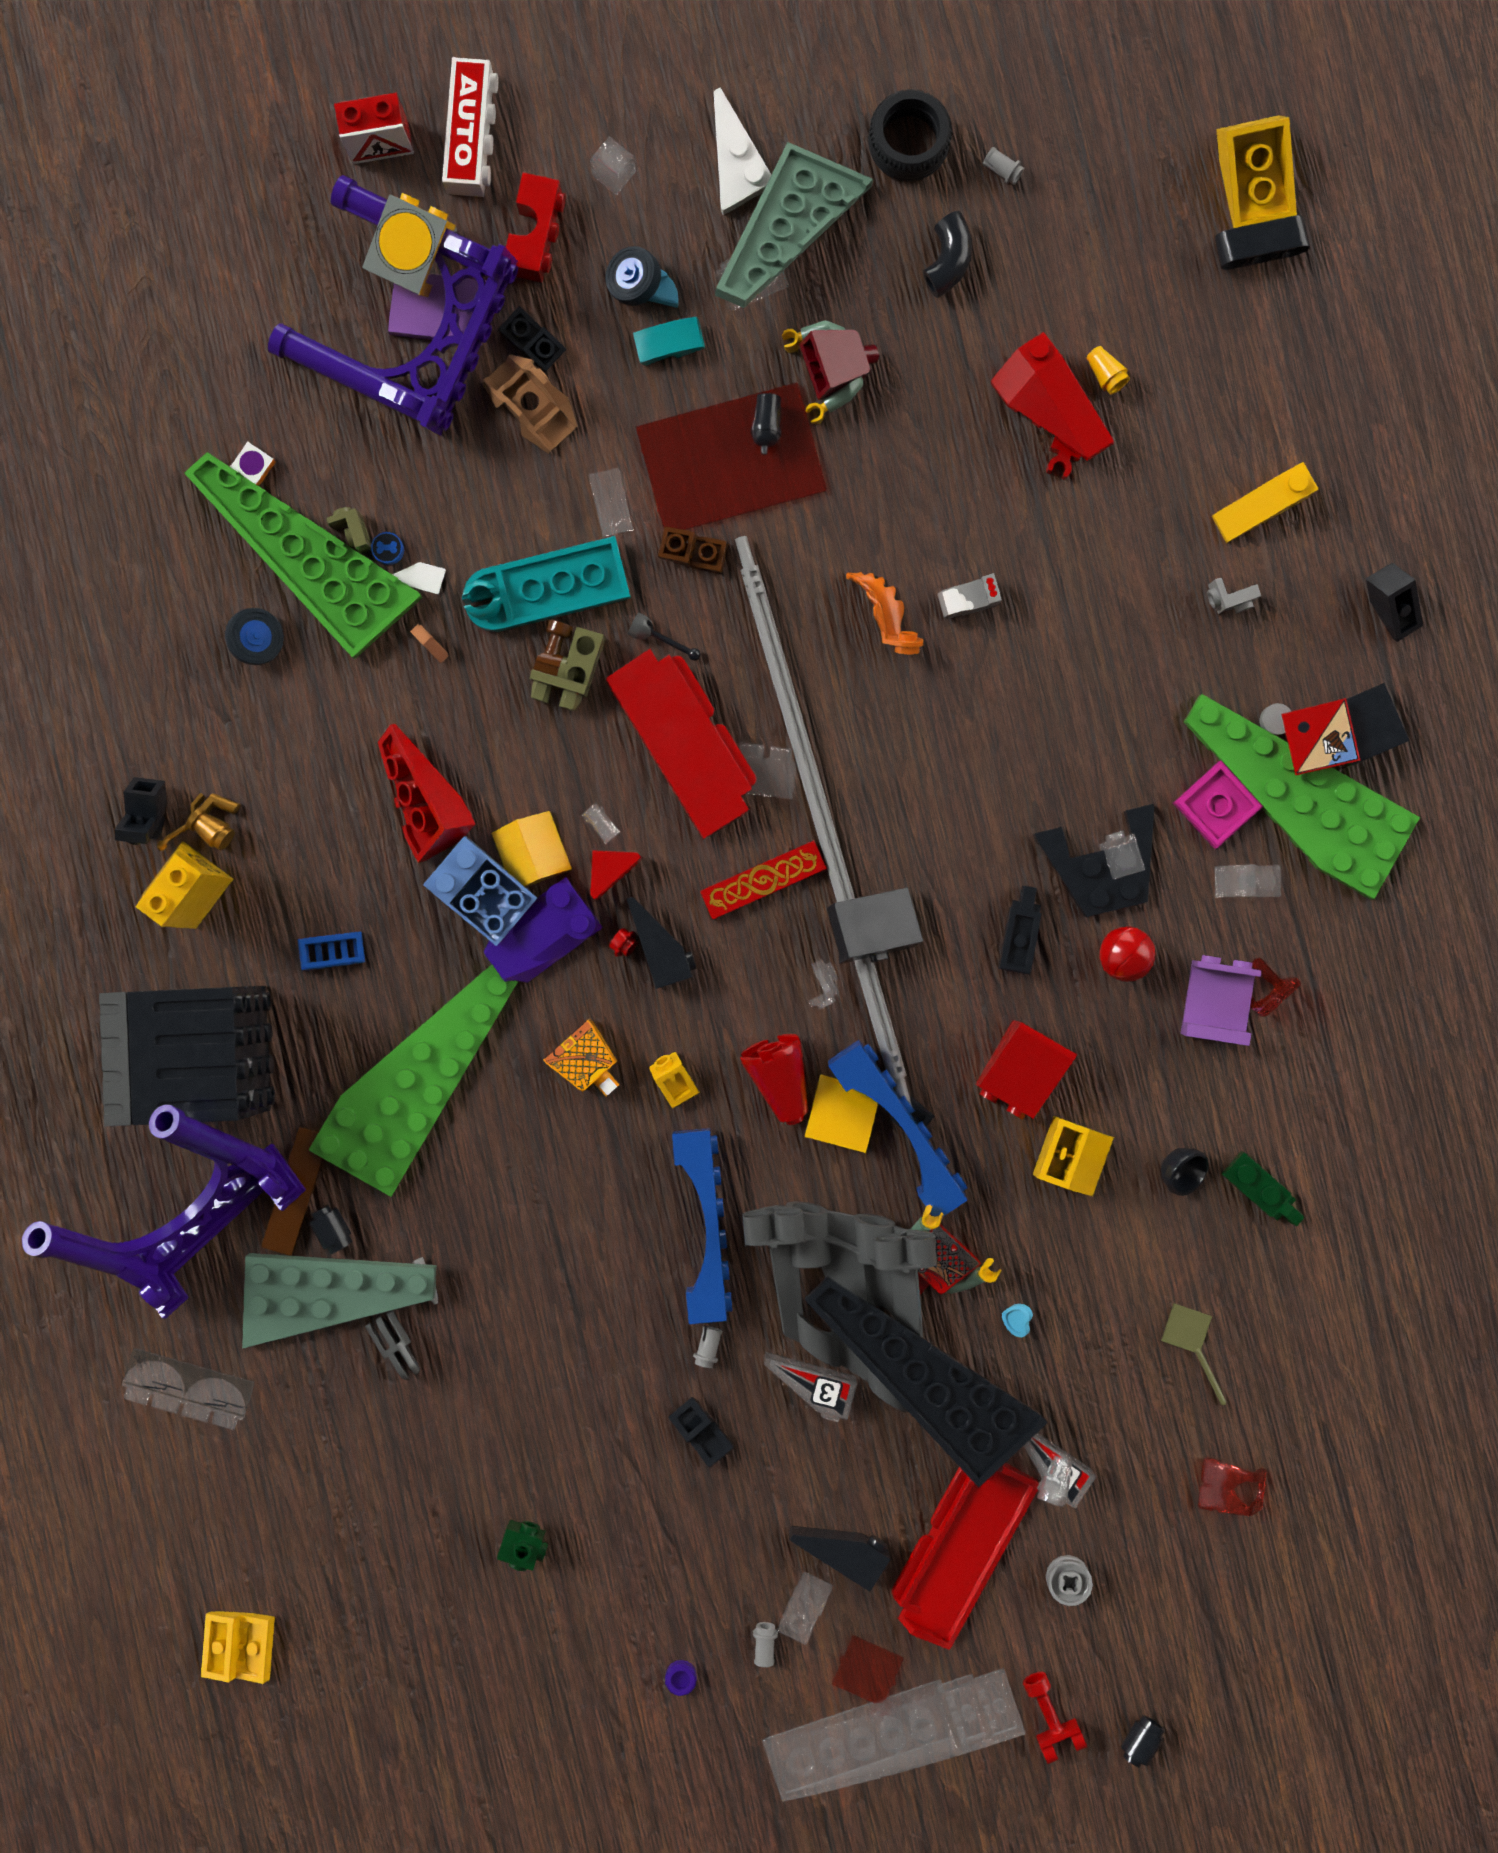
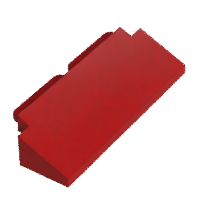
M648 649L605 679L703 840L744 816L749 811L742 796L752 790V786L756 782V775L727 728L722 724L714 726L709 718L714 714V707L681 656L671 657L669 654L658 662L651 649Z
M1005 1463L978 1487L960 1467L958 1468L931 1517L932 1528L930 1532L919 1539L892 1588L894 1600L900 1607H903L898 1620L911 1635L948 1650L951 1649L1041 1485L1039 1481Z

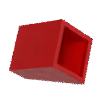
M1012 1020L975 1085L982 1089L979 1095L996 1104L997 1100L1000 1099L1009 1104L1006 1110L1023 1120L1025 1115L1034 1119L1077 1054L1023 1022Z

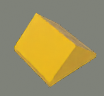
M550 811L517 819L491 833L505 870L525 887L572 870Z

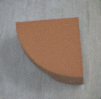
M417 624L410 631L440 663L448 657V652L422 625L419 626Z

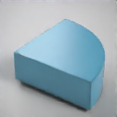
M661 269L659 287L648 301L678 308L677 288L668 274Z

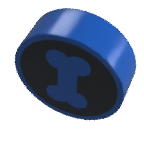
M383 532L373 539L371 551L380 563L394 565L402 559L404 545L394 533Z

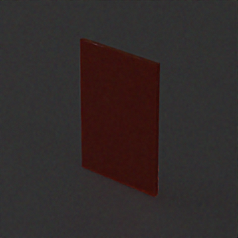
M798 382L635 426L663 529L666 526L687 530L827 491L822 473V465L819 462ZM762 393L776 394L782 398L780 422L782 435L773 447L768 448L767 455H761V447L754 443L750 434V429L753 426L757 395Z

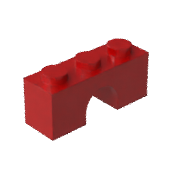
M522 172L516 199L519 215L533 218L537 221L535 229L527 235L511 233L508 235L506 248L517 260L518 272L516 277L542 283L544 273L550 272L552 254L549 253L551 242L556 243L559 224L556 223L558 212H563L566 201V193H562L559 180Z

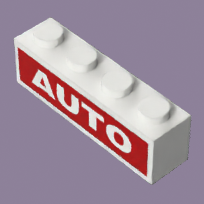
M452 57L442 183L447 194L484 197L485 186H490L491 169L490 166H487V155H492L493 136L489 135L490 124H495L496 118L495 104H492V93L497 94L498 74L493 73L490 60Z

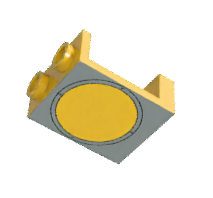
M403 192L400 198L389 194L362 268L418 295L429 297L433 285L426 283L427 277L446 228L454 231L456 225L447 221L449 214L430 206L429 211L423 210L418 207L420 200Z

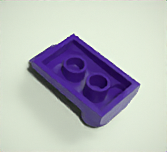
M565 877L552 885L535 900L497 946L488 941L483 952L505 982L521 981L528 983L604 927L569 879Z

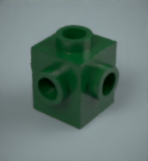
M510 1519L496 1559L509 1563V1567L517 1571H526L527 1569L533 1571L536 1561L543 1562L548 1543L543 1542L546 1531L540 1529V1526L534 1522L522 1521L520 1523Z

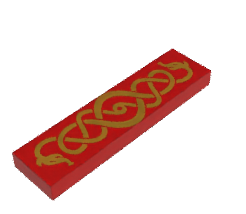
M813 840L705 888L700 893L712 920L827 868Z

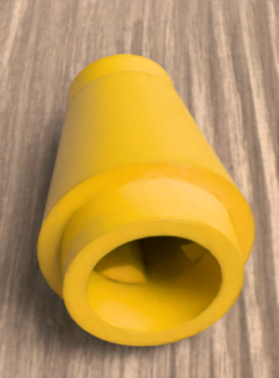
M1102 346L1094 348L1087 355L1086 359L1089 361L1103 391L1107 390L1110 395L1114 394L1129 382L1128 369L1104 350Z

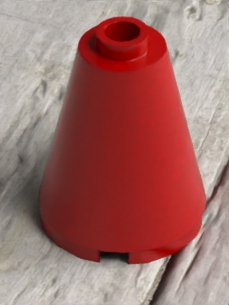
M783 1034L777 1036L779 1041L769 1043L765 1039L748 1047L741 1053L742 1057L740 1059L743 1067L780 1122H786L787 1125H795L805 1119L804 1115L809 1111L802 1045L797 1034Z

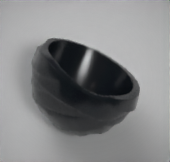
M1177 1148L1164 1158L1160 1169L1161 1178L1171 1193L1185 1196L1195 1191L1202 1184L1208 1172L1209 1162L1205 1154L1197 1149Z

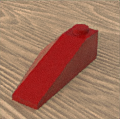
M1044 332L1019 347L991 380V385L1010 409L1016 413L1019 411L1031 419L1032 424L1038 428L1043 427L1057 437L1060 443L1085 460H1090L1114 444L1112 436L1063 356Z
M390 724L379 739L378 746L387 777L390 780H394L397 797L394 798L396 808H402L406 821V825L402 826L404 837L417 862L420 863L460 842L473 828L475 822L462 797L396 724Z

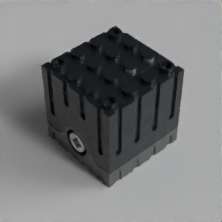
M266 986L99 993L104 1127L149 1125L152 1113L162 1105H172L181 1109L186 1116L199 1122L238 1121L271 1110V1105L275 1103V1090L273 1086H270V1074L274 1070L273 1056L269 1055L268 1042L272 1041L273 1031L271 1023L267 1022V1011L271 1009L270 992H266Z

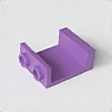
M1202 955L1201 961L1192 960L1181 1034L1189 1037L1250 1046L1251 1033L1246 1032L1254 979L1255 976H1261V970L1252 969L1253 963L1238 960H1233V966L1220 964L1221 958Z

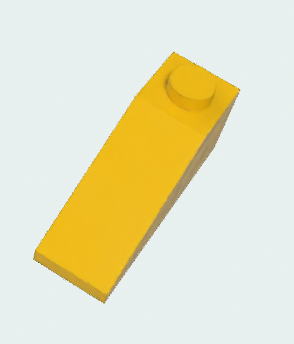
M1302 462L1218 511L1211 517L1225 542L1228 543L1308 499L1319 489L1306 465Z

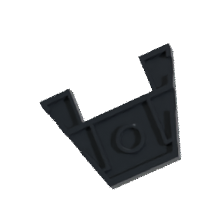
M1153 804L1123 811L1131 843L1070 858L1062 827L1033 834L1035 841L1044 851L1047 860L1062 879L1065 888L1084 917L1148 902L1154 820Z

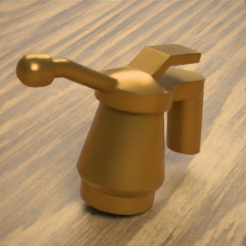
M200 793L191 803V814L186 824L168 834L162 841L160 840L157 843V849L160 851L167 848L166 844L171 839L188 829L196 831L210 847L217 848L220 851L225 849L232 841L235 830L230 828L229 823L208 815L213 807H217L235 814L240 809L241 804L212 793L201 807L198 808L205 799L204 794Z

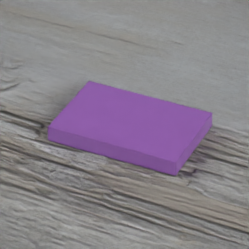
M428 275L426 283L433 285L429 297L418 295L395 283L393 284L388 333L390 335L428 340L434 338L441 324L445 308V285L442 275ZM466 278L455 287L457 299L460 303H469L474 299L475 293L478 290L476 279ZM456 307L455 313L460 316L459 326L464 333L473 312H462Z

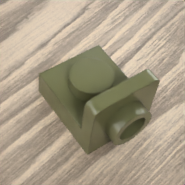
M343 507L335 510L333 516L326 518L328 525L333 530L349 527L344 529L350 547L355 546L361 554L371 551V541L363 516L356 508Z

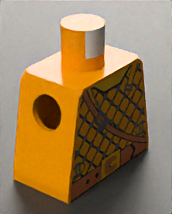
M591 1019L585 1021L543 1059L547 1065L582 1092L594 1083L606 1097L620 1085L608 1072V1069L617 1062V1059Z

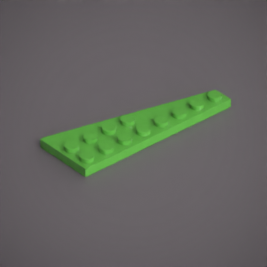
M205 453L184 472L352 658L356 659L423 598L416 590L397 577L385 571L308 518H305L210 453Z

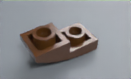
M665 526L658 558L722 574L729 544L724 540L698 536L692 531Z

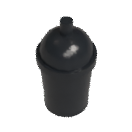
M762 393L757 395L753 426L750 429V434L754 443L761 447V455H767L768 448L773 447L782 435V430L780 429L782 398L776 394Z

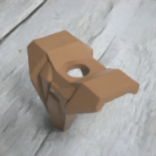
M509 355L500 367L489 377L483 379V386L495 407L498 408L503 404L519 420L522 436L549 454L578 427L569 398L551 384L541 369L535 368L532 359ZM532 393L539 398V405L536 409L526 410L522 407L521 400L524 395Z

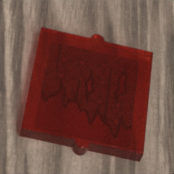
M853 1635L845 1654L839 1657L840 1665L832 1685L883 1707L891 1687L896 1685L895 1678L903 1662V1657Z

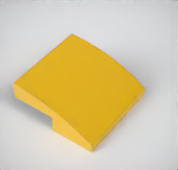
M820 1074L804 1136L866 1153L878 1103L854 1089L846 1092L838 1079Z
M215 1611L206 1613L201 1677L228 1683L235 1678L261 1684L269 1681L275 1617L243 1612Z

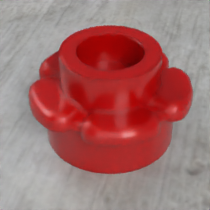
M622 928L616 933L609 944V948L615 952L614 955L616 957L622 955L627 957L635 950L638 944L635 940L636 933L634 931L629 932L626 928Z

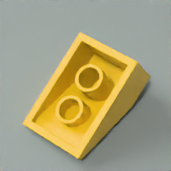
M1278 115L1216 129L1219 162L1233 228L1297 215L1289 117Z

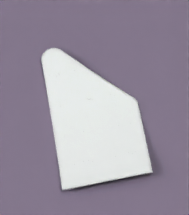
M419 562L392 575L410 587L439 594L446 569Z

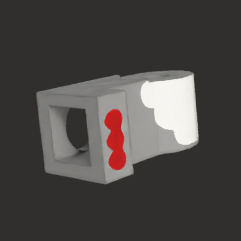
M994 573L972 582L945 589L937 594L944 619L993 608L1002 601Z

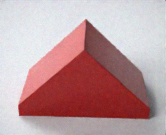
M592 850L590 889L592 898L596 901L601 898L643 858L637 852Z

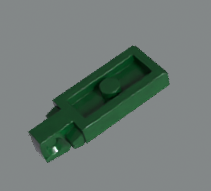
M1241 1151L1222 1172L1221 1175L1266 1215L1273 1217L1275 1220L1278 1221L1283 1216L1292 1225L1298 1226L1305 1218L1292 1206L1296 1201L1291 1195L1292 1193L1245 1152Z

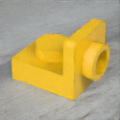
M676 1052L659 1057L649 1067L656 1084L672 1109L699 1093Z

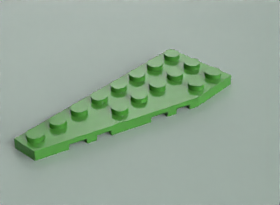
M1199 695L1184 724L1261 803L1263 806L1261 809L1274 823H1277L1290 837L1289 840L1297 848L1301 849L1309 858L1308 861L1317 870L1368 899H1375L1420 817L1332 767L1295 775L1288 742L1207 696Z
M491 964L340 1096L309 1151L392 1197L518 981L505 982Z

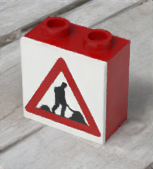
M397 92L334 103L339 136L353 164L414 154L408 119Z

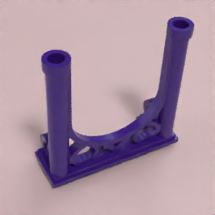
M345 175L340 176L331 193V205L378 226L387 199L358 186L355 180ZM446 228L434 259L441 271L445 285V308L442 321L436 335L426 349L416 358L401 366L387 369L369 367L294 331V329L282 323H279L270 335L268 352L279 358L287 357L419 421L421 426L441 436L443 430L446 431L453 420V413L451 411L455 402H459L465 393L466 384L464 382L468 373H472L478 364L479 355L477 353L481 343H486L492 331L490 323L495 313L498 314L504 305V291L508 283L512 284L518 272L517 260L501 244L498 247L492 245L491 249ZM443 256L468 268L461 269L452 275ZM484 275L488 277L487 281L484 280ZM466 278H474L478 282V290L475 293L474 299L469 303H460L457 299L455 287ZM456 307L462 312H473L464 333L459 326L460 316L455 313ZM458 346L449 367L445 361L435 356L438 351L444 354L448 348ZM429 363H436L440 367V377L434 387L425 389L420 384L419 369ZM410 374L411 384L415 390L413 391L390 379Z
M162 1105L152 1113L149 1120L151 1133L159 1139L214 1161V1170L210 1181L198 1198L187 1209L161 1228L143 1237L126 1242H106L42 1221L34 1222L28 1226L22 1237V1247L29 1255L39 1258L52 1257L115 1275L140 1288V1296L149 1305L156 1308L163 1319L171 1315L189 1298L174 1273L263 1191L271 1197L278 1209L283 1211L306 1190L274 1144L261 1149L190 1118L181 1109L172 1105Z

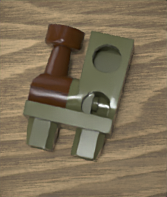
M549 620L546 631L551 634L545 652L537 656L529 678L533 681L531 698L548 703L553 688L562 690L563 694L559 707L576 712L582 697L587 698L589 687L593 680L601 650L603 651L606 637L604 634L576 627L568 657L562 656L560 652L563 638H570L573 627L559 621Z

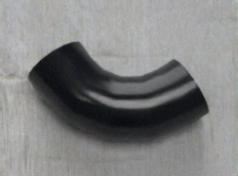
M954 211L946 215L934 227L941 242V253L938 260L922 272L925 282L935 298L943 296L961 281L971 261L972 237L966 220L960 211Z

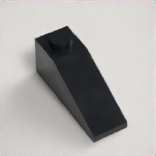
M634 897L627 898L656 989L693 977L691 971L697 968L692 952L685 953L684 947Z
M791 1526L789 1530V1540L869 1592L891 1560L889 1551L886 1549L887 1544L874 1535H871L869 1538L863 1533L801 1526Z

